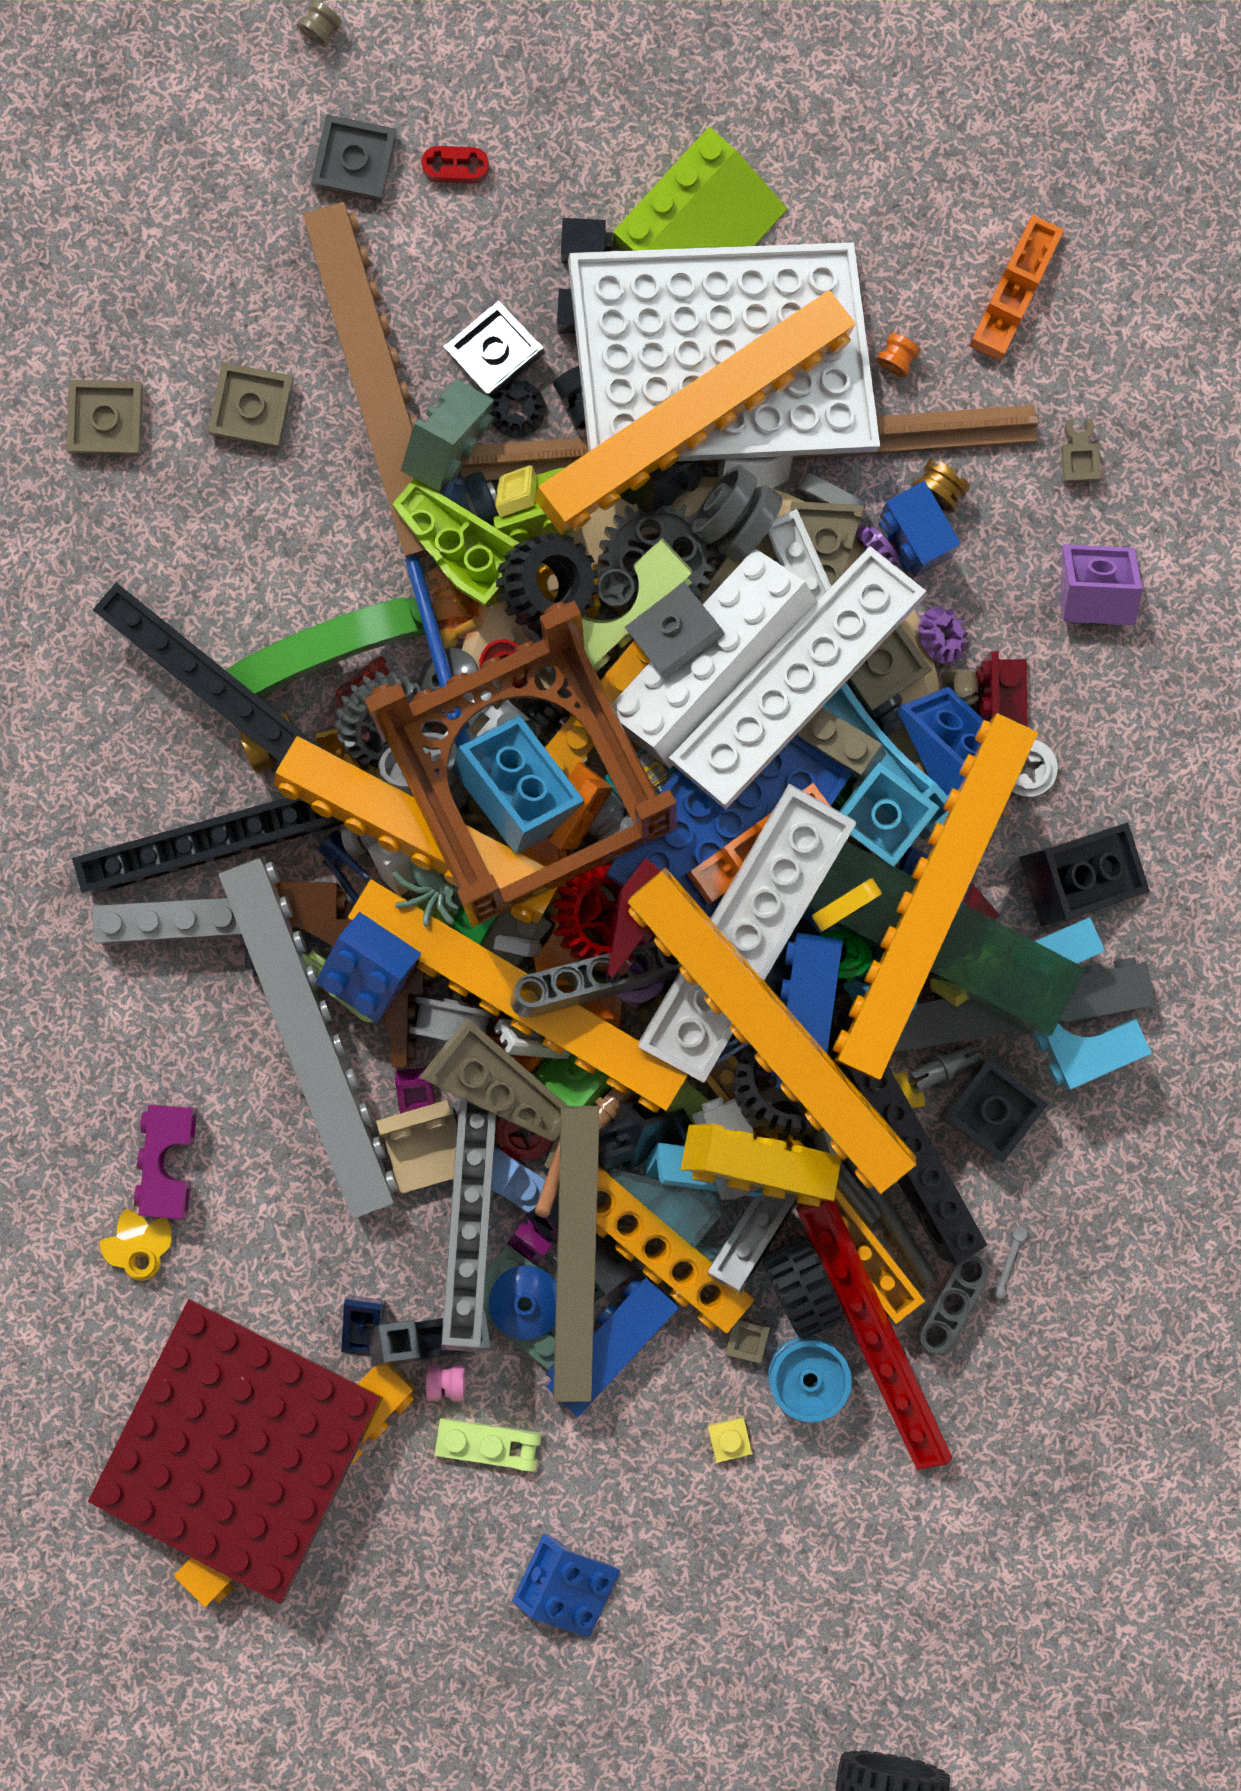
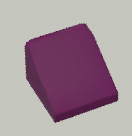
M427 1067L395 1071V1086L400 1114L435 1104L434 1085L419 1078Z

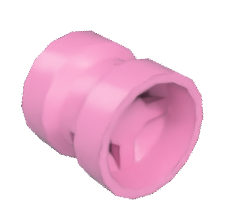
M428 1364L426 1377L427 1401H439L442 1397L450 1398L453 1402H464L465 1364H454L450 1368H442L440 1364Z

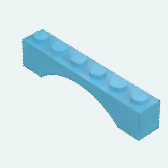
M845 682L823 708L882 743L886 756L881 763L940 807L919 834L925 840L931 835L937 822L943 825L949 812L943 809L948 796L936 782L924 774L891 742L868 715Z

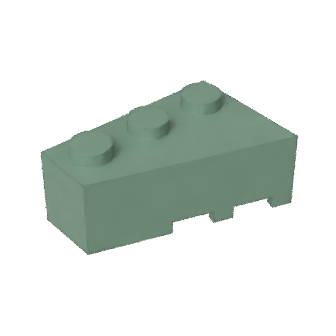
M457 379L440 396L438 400L440 403L437 408L431 405L427 409L425 415L429 416V419L426 422L418 419L414 423L400 470L437 491H440L447 479L452 482L454 481L462 466L461 459L463 457L468 459L471 457L478 444V435L485 436L494 421V416L490 415L494 399Z

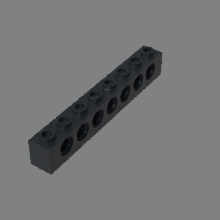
M286 797L73 857L72 860L81 893L92 896L341 826L344 822L333 816L326 818L319 815L311 808L309 803L299 798L298 800H291Z
M836 990L829 1036V1042L831 1041L833 1045L841 1030L848 1032L854 1018L848 1016L854 1002L847 991ZM887 1064L880 1080H874L847 1067V1077L916 1156V1166L897 1180L938 1256L940 1259L953 1264H961L986 1247L987 1243L890 1067Z

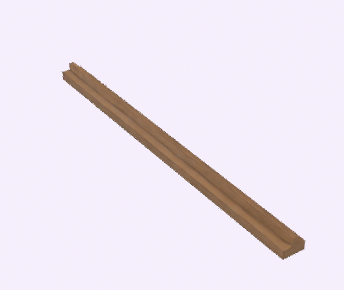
M1034 405L876 416L880 447L877 452L793 456V460L1036 443L1038 416H1035ZM587 437L477 445L469 459L466 457L461 459L463 483H465L464 478L477 471H481L484 474L488 483L498 482L500 476L529 465L533 466L536 475L558 468H566L589 452ZM719 459L701 460V467L718 466Z

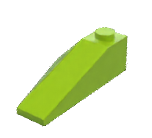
M414 478L393 502L392 505L395 511L459 591L486 608L500 603L498 595L502 594V588L496 587V579L502 577V573L497 570L500 563L506 562L503 556L507 551L514 549V545L519 542Z

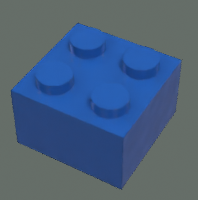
M925 480L885 503L880 514L882 521L878 523V526L888 542L891 540L895 542L900 551L898 553L900 557L898 562L906 573L911 571L916 578L954 556L961 542Z
M359 912L337 938L316 983L355 1008L362 1015L378 1023L399 996L422 953Z

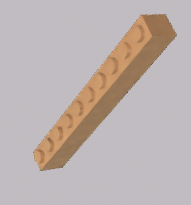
M341 202L303 213L405 558L412 555H417L419 558L429 556L428 551L392 505L414 479L400 470L417 418L416 415L408 416L405 404L412 401L406 381L398 383L395 370L400 369L401 364L396 348L388 349L385 336L390 335L391 331L385 313L380 315L377 313L374 302L380 301L381 298L375 279L368 281L364 268L371 267L365 245L358 247L354 235L361 233L355 211L348 213L345 203Z

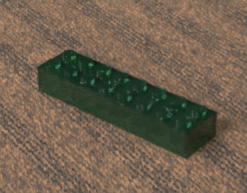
M845 842L806 911L815 914L862 883L873 878L882 895L835 923L834 926L862 938L866 943L885 952L886 949L880 946L889 926L896 928L902 915L896 912L898 904L905 891L912 893L917 879L912 878L911 875L862 849ZM961 902L928 976L1046 1037L1053 1034L1086 968Z

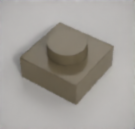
M739 1319L730 1330L725 1355L761 1364L770 1327Z

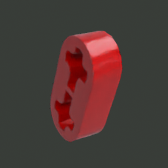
M433 146L424 152L421 159L423 173L428 179L435 182L479 183L487 177L490 169L486 153L480 148ZM435 156H441L443 163H452L453 166L444 165L441 166L440 172H434L433 166L428 165V163L434 162ZM473 157L477 158L478 164L483 165V167H477L476 173H469L467 166H458V164H469L470 159Z

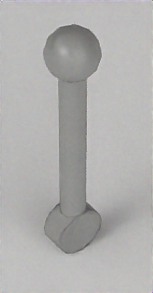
M1016 1227L1012 1231L1014 1240L999 1284L992 1290V1295L996 1300H1003L1006 1297L1005 1286L1020 1242L1027 1237V1231L1023 1227Z

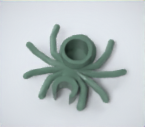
M412 863L411 873L414 880L418 883V887L406 881L397 871L392 873L393 877L402 886L418 894L425 893L409 901L397 902L395 904L396 908L411 907L430 899L423 915V925L425 927L429 925L430 916L436 902L437 909L449 924H454L455 921L447 910L452 914H458L459 908L452 902L453 898L459 897L457 893L458 887L447 882L444 878L445 875L432 868L431 870H424Z

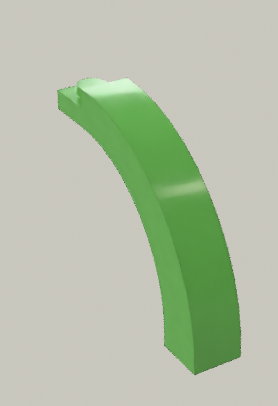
M401 597L330 619L275 642L225 670L259 698L264 699L278 689L341 660L378 647L424 636L425 631L416 599L405 600V597Z

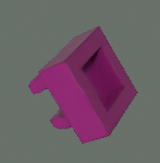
M530 1220L527 1224L522 1223L507 1242L535 1265L552 1246V1244L535 1232L534 1225Z

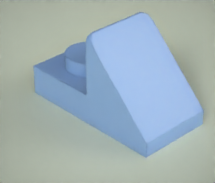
M494 1145L491 1190L498 1195L501 1194L526 1212L531 1211L537 1206L545 1179Z

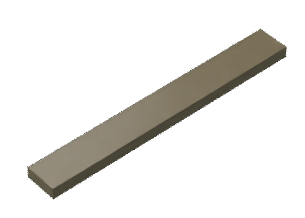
M561 1106L554 1402H591L599 1106Z

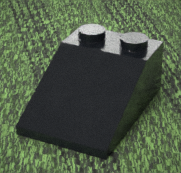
M1128 822L1019 857L1041 926L1067 921L1150 892Z

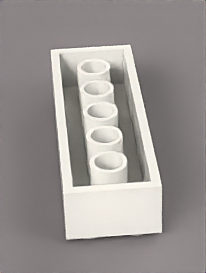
M754 548L703 604L725 634L667 679H664L652 662H650L612 703L628 738L670 769L673 765L670 763L669 757L817 602L807 583Z

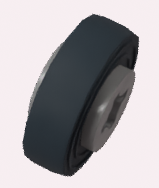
M477 471L464 478L468 490L465 492V496L472 514L495 527L494 517L499 516L495 507L497 493L492 482L487 483L484 474L481 471Z

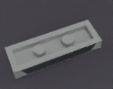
M785 1193V1199L764 1195L754 1197L707 1272L709 1277L741 1295L797 1204V1197Z

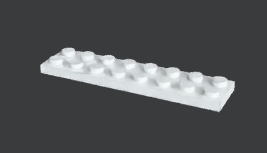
M869 546L669 757L670 763L726 810L926 597V590Z
M788 784L711 917L715 925L763 980H765L856 825L855 820L791 784ZM679 972L641 1037L638 1047L704 1083L733 1034L729 1028L733 1023L723 1012L720 1015L716 1014L705 1001L704 997L707 993L698 983L694 986L691 985Z

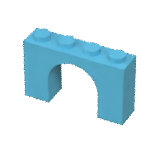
M1090 917L1003 955L1006 960L1002 964L1004 973L1011 984L1016 982L1021 994L1017 998L1021 1011L1026 1018L1031 1016L1037 1029L1033 1031L1035 1042L1041 1052L1047 1051L1052 1064L1048 1065L1049 1073L1057 1086L1062 1084L1064 1090H1071L1152 1054L1137 1019L1129 1020L1092 1037H1080L1063 1029L1053 1016L1050 1006V993L1057 977L1067 968L1105 951Z

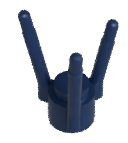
M335 830L322 842L318 852L325 857L322 863L332 871L350 899L356 904L359 896L337 865L341 868L348 865L365 881H370L371 875L353 859L354 857H351L346 852L341 833ZM367 850L365 854L371 857L369 850Z

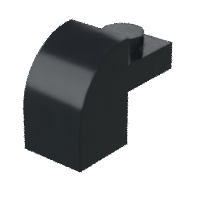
M640 1097L621 1103L613 1126L599 1130L598 1164L603 1169L621 1164L627 1171L639 1166L648 1159L656 1144L662 1142L672 1117L661 1107L655 1113L638 1102Z

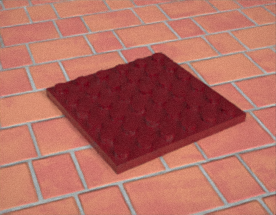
M188 1299L88 1502L276 1603L282 1604L294 1583L383 1396L194 1300Z

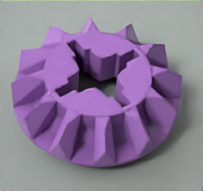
M862 524L856 531L858 541L866 549L871 546L900 569L901 566L898 562L900 557L892 545L873 526L868 528Z
M942 606L932 608L922 615L918 626L919 639L923 649L932 659L943 664H950L963 657V651L969 647L963 639L968 635V632L962 630L961 627L963 619L955 618L953 609L945 610ZM944 627L946 629V635L950 637V639L947 641H945L944 639L945 634L941 631V629Z

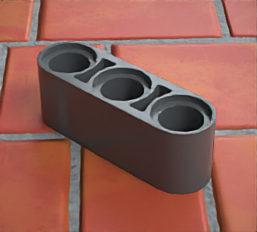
M972 1255L959 1265L952 1263L917 1330V1339L920 1345L928 1352L942 1354L948 1351L955 1341L987 1281L989 1274L988 1266L983 1259ZM968 1261H975L979 1269L978 1275L972 1280H964L961 1276V1268ZM956 1293L961 1298V1306L956 1312L948 1313L943 1307L944 1299L949 1294ZM933 1326L942 1327L944 1331L943 1340L937 1345H930L926 1341V1333Z

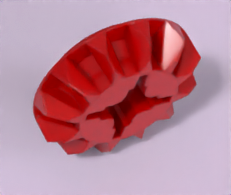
M501 1117L498 1120L496 1127L497 1141L501 1149L512 1158L523 1161L534 1160L543 1156L552 1146V1141L532 1132L529 1144H527L523 1134L515 1132L520 1129V1126Z

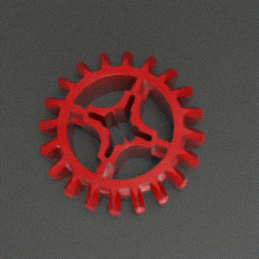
M611 865L597 867L566 882L567 887L559 886L556 891L561 896V900H553L550 903L555 908H558V915L554 914L549 918L553 922H559V927L554 930L553 934L555 936H564L560 946L563 949H571L570 956L573 958L585 960L609 953L619 891L622 888L605 876ZM598 884L606 887L616 900L609 901L605 892L600 891ZM590 928L593 936L598 937L600 944L597 945L589 940L582 929Z

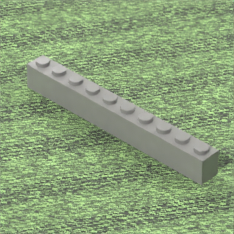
M265 856L219 873V878L352 1219L394 1204L396 1199L395 1192L399 1191L395 1175L392 1170L387 1172L382 1158L386 1157V1152L380 1137L373 1138L369 1124L373 1123L369 1107L366 1102L362 1104L359 1102L355 1091L360 1089L357 1076L353 1068L347 1070L342 1056L347 1055L345 1045L340 1034L334 1035L329 1022L333 1021L330 1006L326 999L320 1001L316 991V987L320 986L316 983L318 975L313 965L307 967L302 953L306 952L307 948L300 931L294 932L289 918L293 917V911L287 897L280 898L275 885L280 882V878L274 863H267Z

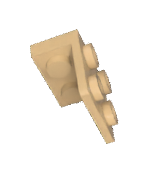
M448 1100L376 1121L379 1134L385 1139L400 1193H408L453 1179L457 1122L452 1104Z

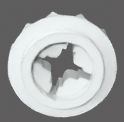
M1035 740L1027 760L1029 763L1042 762V765L1033 771L1035 783L1032 782V779L1027 774H1019L1012 792L1022 797H1033L1044 793L1052 786L1057 776L1058 765L1054 753L1047 745Z

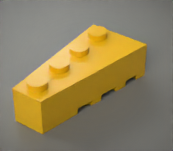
M717 1124L689 1125L680 1170L692 1172V1180L714 1184L715 1178L728 1180V1188L749 1191L750 1185L763 1188L762 1195L785 1199V1193L798 1196L797 1203L815 1207L820 1206V1201H834L842 1160L839 1155L798 1145L787 1147L786 1142L776 1139L757 1137L756 1140L753 1139L754 1134L740 1130H727L725 1126Z

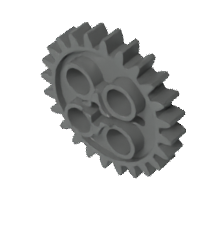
M673 504L665 506V508L661 507L651 515L639 508L637 512H634L627 505L624 510L626 519L616 514L613 516V523L617 529L606 526L604 534L611 540H600L599 548L608 553L599 555L598 563L608 566L600 571V577L611 569H621L633 577L636 582L637 591L633 601L628 604V610L637 599L639 581L637 573L625 569L623 561L627 558L639 560L661 538L671 548L676 544H685L690 548L691 555L681 559L692 569V573L687 577L692 582L688 587L698 600L702 597L698 587L709 588L711 582L703 575H714L716 568L707 564V562L716 560L717 553L707 551L708 548L713 546L714 542L707 543L693 532V521L697 513L687 518L685 516L687 505L684 504L678 511L673 510ZM644 527H653L658 531L659 537L655 540H646L640 534V530ZM633 541L640 548L630 547L628 542Z

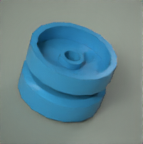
M797 1336L785 1341L774 1352L768 1366V1385L776 1404L788 1416L802 1422H821L833 1417L846 1404L851 1392V1372L846 1359L831 1342L817 1336H811L805 1340ZM813 1373L816 1375L817 1379H813L814 1385L806 1386L803 1381L806 1374Z

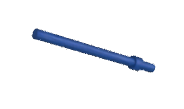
M412 555L407 557L405 562L441 688L447 685L446 682L452 677L419 556ZM456 708L454 713H447L448 715L446 716L450 720H454L460 717L462 711ZM469 721L455 739L457 751L459 746L470 741L467 731L470 727Z

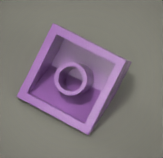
M1063 544L1060 595L1063 621L1076 624L1136 625L1143 588L1135 548Z

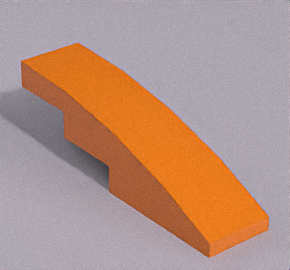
M1035 215L1031 216L969 347L1002 361L1064 229Z
M814 783L802 790L830 806ZM772 813L686 874L708 905L726 893Z

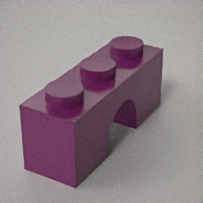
M152 1104L148 1105V1112H142L140 1131L146 1134L145 1146L139 1149L137 1157V1169L142 1170L141 1185H136L134 1192V1207H139L138 1216L175 1219L188 1217L191 1181L178 1180L171 1177L164 1168V1156L167 1150L175 1144H194L197 1108Z

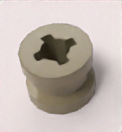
M313 0L308 7V15L299 20L297 28L305 36L316 41L317 44L326 47L330 41V33L332 30H337L340 27L342 20L328 6Z

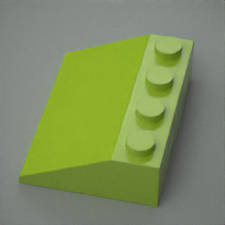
M709 126L614 229L613 245L620 251L755 246L788 208L739 152Z

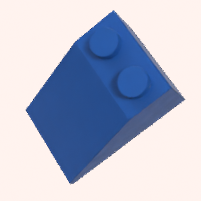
M946 687L900 706L898 713L929 777L948 796L952 788L959 790L964 779L963 776L959 775L964 760L968 754L974 756L980 743L974 739L983 719L967 703L959 698L950 687Z

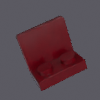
M990 651L981 661V666H976L975 674L978 678L979 688H982L981 702L976 704V713L988 722L998 713L1028 727L1027 659H999V651Z

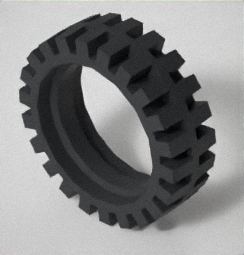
M830 1041L827 1054L835 1062L838 1054L835 1055L833 1053L834 1045ZM749 1043L738 1061L733 1082V1091H736L735 1100L737 1105L742 1104L741 1113L745 1118L750 1116L752 1118L751 1125L756 1129L760 1125L765 1128L764 1134L772 1136L774 1132L778 1133V1139L787 1140L789 1136H793V1140H802L805 1135L808 1138L816 1135L818 1130L809 1122L805 1114H786L771 1107L760 1096L755 1085V1070L758 1066V1061L754 1055L758 1052ZM835 1062L843 1073L848 1076L847 1067H842V1064Z
M853 1750L841 1754L835 1790L949 1791L950 1775L942 1769H937L932 1764H925V1762L920 1760L913 1761L909 1757H897L896 1755H886L875 1751L871 1753L867 1750H860V1752Z

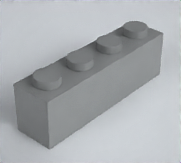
M228 898L92 906L94 943L97 944L242 936Z

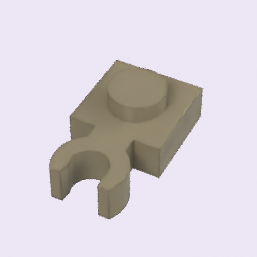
M1068 419L1065 424L1064 433L1067 439L1071 441V444L1061 447L1063 483L1099 482L1101 479L1099 443L1089 444L1088 440L1094 430L1092 419H1086L1084 423L1085 432L1077 433L1073 429V419Z

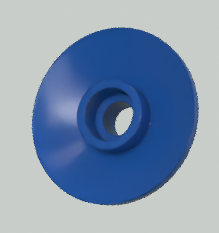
M517 1266L504 1272L495 1281L489 1295V1311L494 1323L503 1333L515 1339L531 1340L545 1335L555 1326L556 1281L549 1273L535 1266ZM522 1297L531 1299V1309L527 1311L521 1310L518 1306L519 1299Z

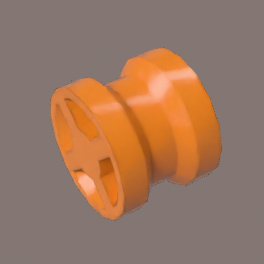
M890 333L886 341L887 347L885 351L879 352L876 361L881 367L892 371L897 376L907 377L910 371L909 364L913 359L918 358L921 349L910 339L896 333Z

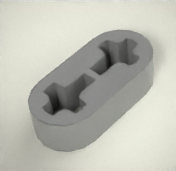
M805 474L797 489L802 496L815 503L864 505V509L866 507V504L859 498L813 474Z

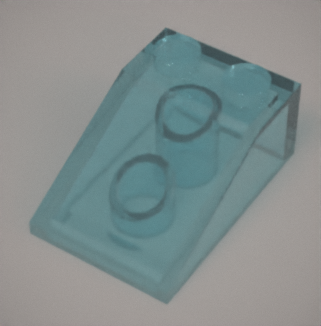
M616 1166L611 1167L608 1171V1174L693 1248L723 1214L717 1207L721 1201L708 1190L699 1189L698 1191L693 1188L664 1185L660 1183L658 1177L645 1176L644 1173L632 1170L627 1171Z

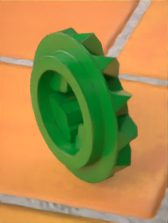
M830 930L821 934L820 936L843 939L842 949H845V960L839 964L838 979L845 978L850 983L857 976L863 978L866 970L870 967L872 959L868 944L858 935L845 930Z

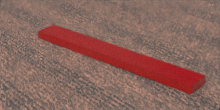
M820 1201L819 1207L800 1204L796 1211L832 1283L847 1321L916 1469L921 1470L948 1465L953 1457L835 1202Z

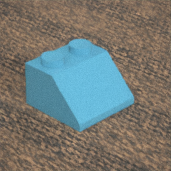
M879 761L839 812L856 821V825L850 835L894 867L940 807Z

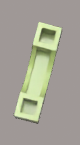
M663 538L634 565L639 581V591L635 603L627 612L608 620L594 619L588 616L582 618L584 649L595 672L611 659L607 654L610 649L616 644L622 648L632 639L625 628L626 625L681 583L685 582L687 586L692 583L687 578L692 573V569Z

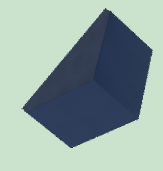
M349 1295L345 1299L341 1352L370 1356L367 1330L383 1324L386 1300Z

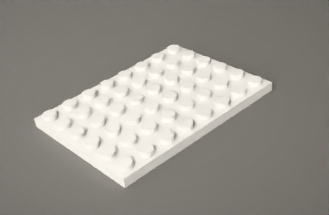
M854 242L569 254L568 264L588 451H591L828 290L833 293L856 323L849 336L851 338L850 343L835 354L831 350L823 355L822 362L810 372L806 373L804 370H801L795 374L794 381L782 391L777 392L775 389L765 395L766 400L756 409L750 412L744 409L736 415L738 417L737 420L725 430L720 431L716 428L707 434L709 438L699 448L693 451L687 448L678 454L680 458L677 461L878 451L880 441Z

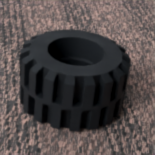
M550 533L522 541L514 545V549L507 551L503 556L506 562L500 563L497 570L502 573V577L496 579V587L502 588V594H499L498 598L500 603L506 602L508 606L504 609L508 616H517L515 623L520 626L528 624L529 630H541L540 616L544 615V611L548 607L558 602H565L567 604L574 600L581 612V617L583 618L587 615L585 610L592 608L595 603L591 596L598 594L599 586L594 584V579L599 578L598 570H592L591 564L595 561L592 555L585 556L583 552L586 550V547L582 543L574 545L573 537L568 535L561 537L560 533ZM541 563L550 567L556 575L558 594L554 602L546 599L538 588L536 575Z
M802 1236L765 1254L763 1266L795 1333L800 1338L805 1340L844 1321V1311L838 1296L809 1240Z

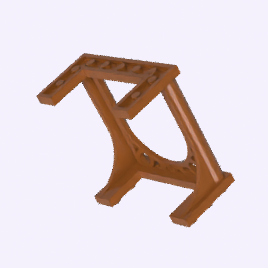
M575 600L567 604L565 602H558L544 611V615L540 616L543 640L537 643L534 641L525 642L515 648L514 654L503 659L500 657L491 658L480 666V670L469 675L467 673L457 674L446 682V686L435 691L433 689L423 690L417 693L410 703H408L400 683L393 686L391 684L381 685L371 691L370 697L364 699L383 743L387 741L458 887V896L472 927L677 830V803L670 789L657 795L585 652L582 617ZM550 666L556 672L555 682L549 689L540 690L535 685L536 675L543 667ZM527 675L528 683L522 688H515L513 686V681L517 680V682H520ZM566 680L569 686L565 687V690L572 696L561 698L558 693ZM487 693L492 695L487 701L481 699V696ZM509 699H539L566 710L584 727L634 825L499 889L493 874L489 875L450 793L447 776L449 755L461 729L473 716L483 709ZM577 703L579 704L581 710L575 707ZM456 708L462 711L460 717L454 720H450L444 715L445 713H454ZM436 721L447 727L448 734L441 740H433L422 733V726L427 722ZM423 747L431 750L440 749V757L434 762L431 761V752L429 751L426 754ZM434 771H439V777L436 776Z

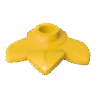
M125 1209L118 1221L117 1237H108L99 1241L101 1253L110 1265L124 1268L132 1279L138 1281L148 1280L157 1274L161 1265L160 1256L171 1246L172 1229L167 1218L161 1217L149 1225L142 1216H138L137 1212ZM144 1255L148 1258L149 1265L146 1269H140L136 1265L138 1256Z

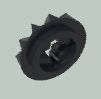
M512 380L492 397L494 399L490 415L494 416L492 424L504 435L510 437L530 435L540 427L544 420L546 412L545 400L539 389L526 380ZM507 397L517 403L521 400L524 401L528 397L523 405L527 419L523 415L520 416L517 412L508 415L511 407Z

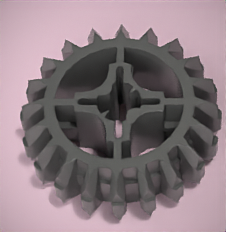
M377 671L374 680L371 681L369 677L363 676L362 686L358 687L351 684L353 692L351 696H341L345 707L336 709L337 716L340 719L334 722L335 729L339 732L337 735L338 741L345 747L344 750L350 757L356 758L363 765L369 763L377 769L383 753L389 748L387 741L382 742L364 699L370 697L371 691L381 685L391 684L393 686L400 683L408 703L412 702V698L417 693L423 691L418 683H414L404 674L399 676L396 672L390 671L385 676ZM428 722L422 726V733L432 731ZM362 726H366L368 728V740L362 739L361 737Z

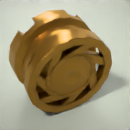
M929 459L923 468L925 473L921 479H916L912 486L925 480L941 510L953 513L957 508V500L960 496L964 497L970 485L964 477L959 479L955 474L957 471L942 462L935 466L936 461Z

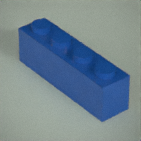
M797 933L796 943L788 942L785 965H792L791 980L783 979L780 1000L787 1003V1008L827 1053L843 939ZM772 1070L770 1076L777 1077L776 1088L781 1089L780 1083L783 1081Z
M647 1275L641 1281L635 1276L621 1291L625 1298L615 1308L610 1303L596 1318L600 1325L593 1332L591 1402H562L577 1417L583 1413L679 1308L678 1304ZM554 1365L546 1373L550 1379L545 1387L551 1393H553Z

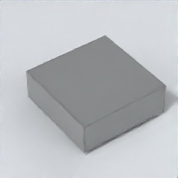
M498 935L495 937L493 949L527 957H536L540 954L541 943H539L540 941L512 935Z

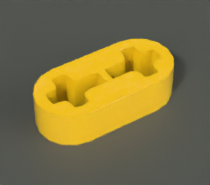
M871 878L813 914L812 918L822 932L882 895V892L874 879Z

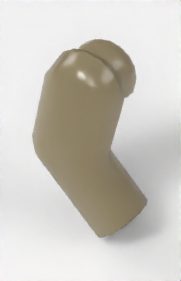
M953 668L944 671L943 682L947 686H954V691L959 698L970 707L978 703L980 697L976 691L979 688V682L973 671Z

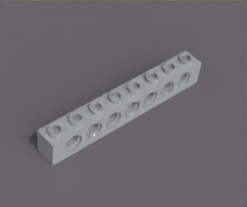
M460 1097L441 1350L479 1352L496 1115Z

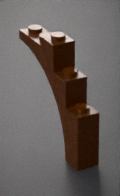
M279 882L275 884L280 898L286 896L292 908L293 917L289 918L291 926L307 931L333 947L337 938L352 921L351 919H339L340 913H346L347 906L346 891H340V884L329 882ZM416 965L399 996L383 1015L390 1038L392 1067H409V1060H416V1038H410L409 1028L410 1024H416L417 1003L410 1002V995H425V987H432V977L416 968Z

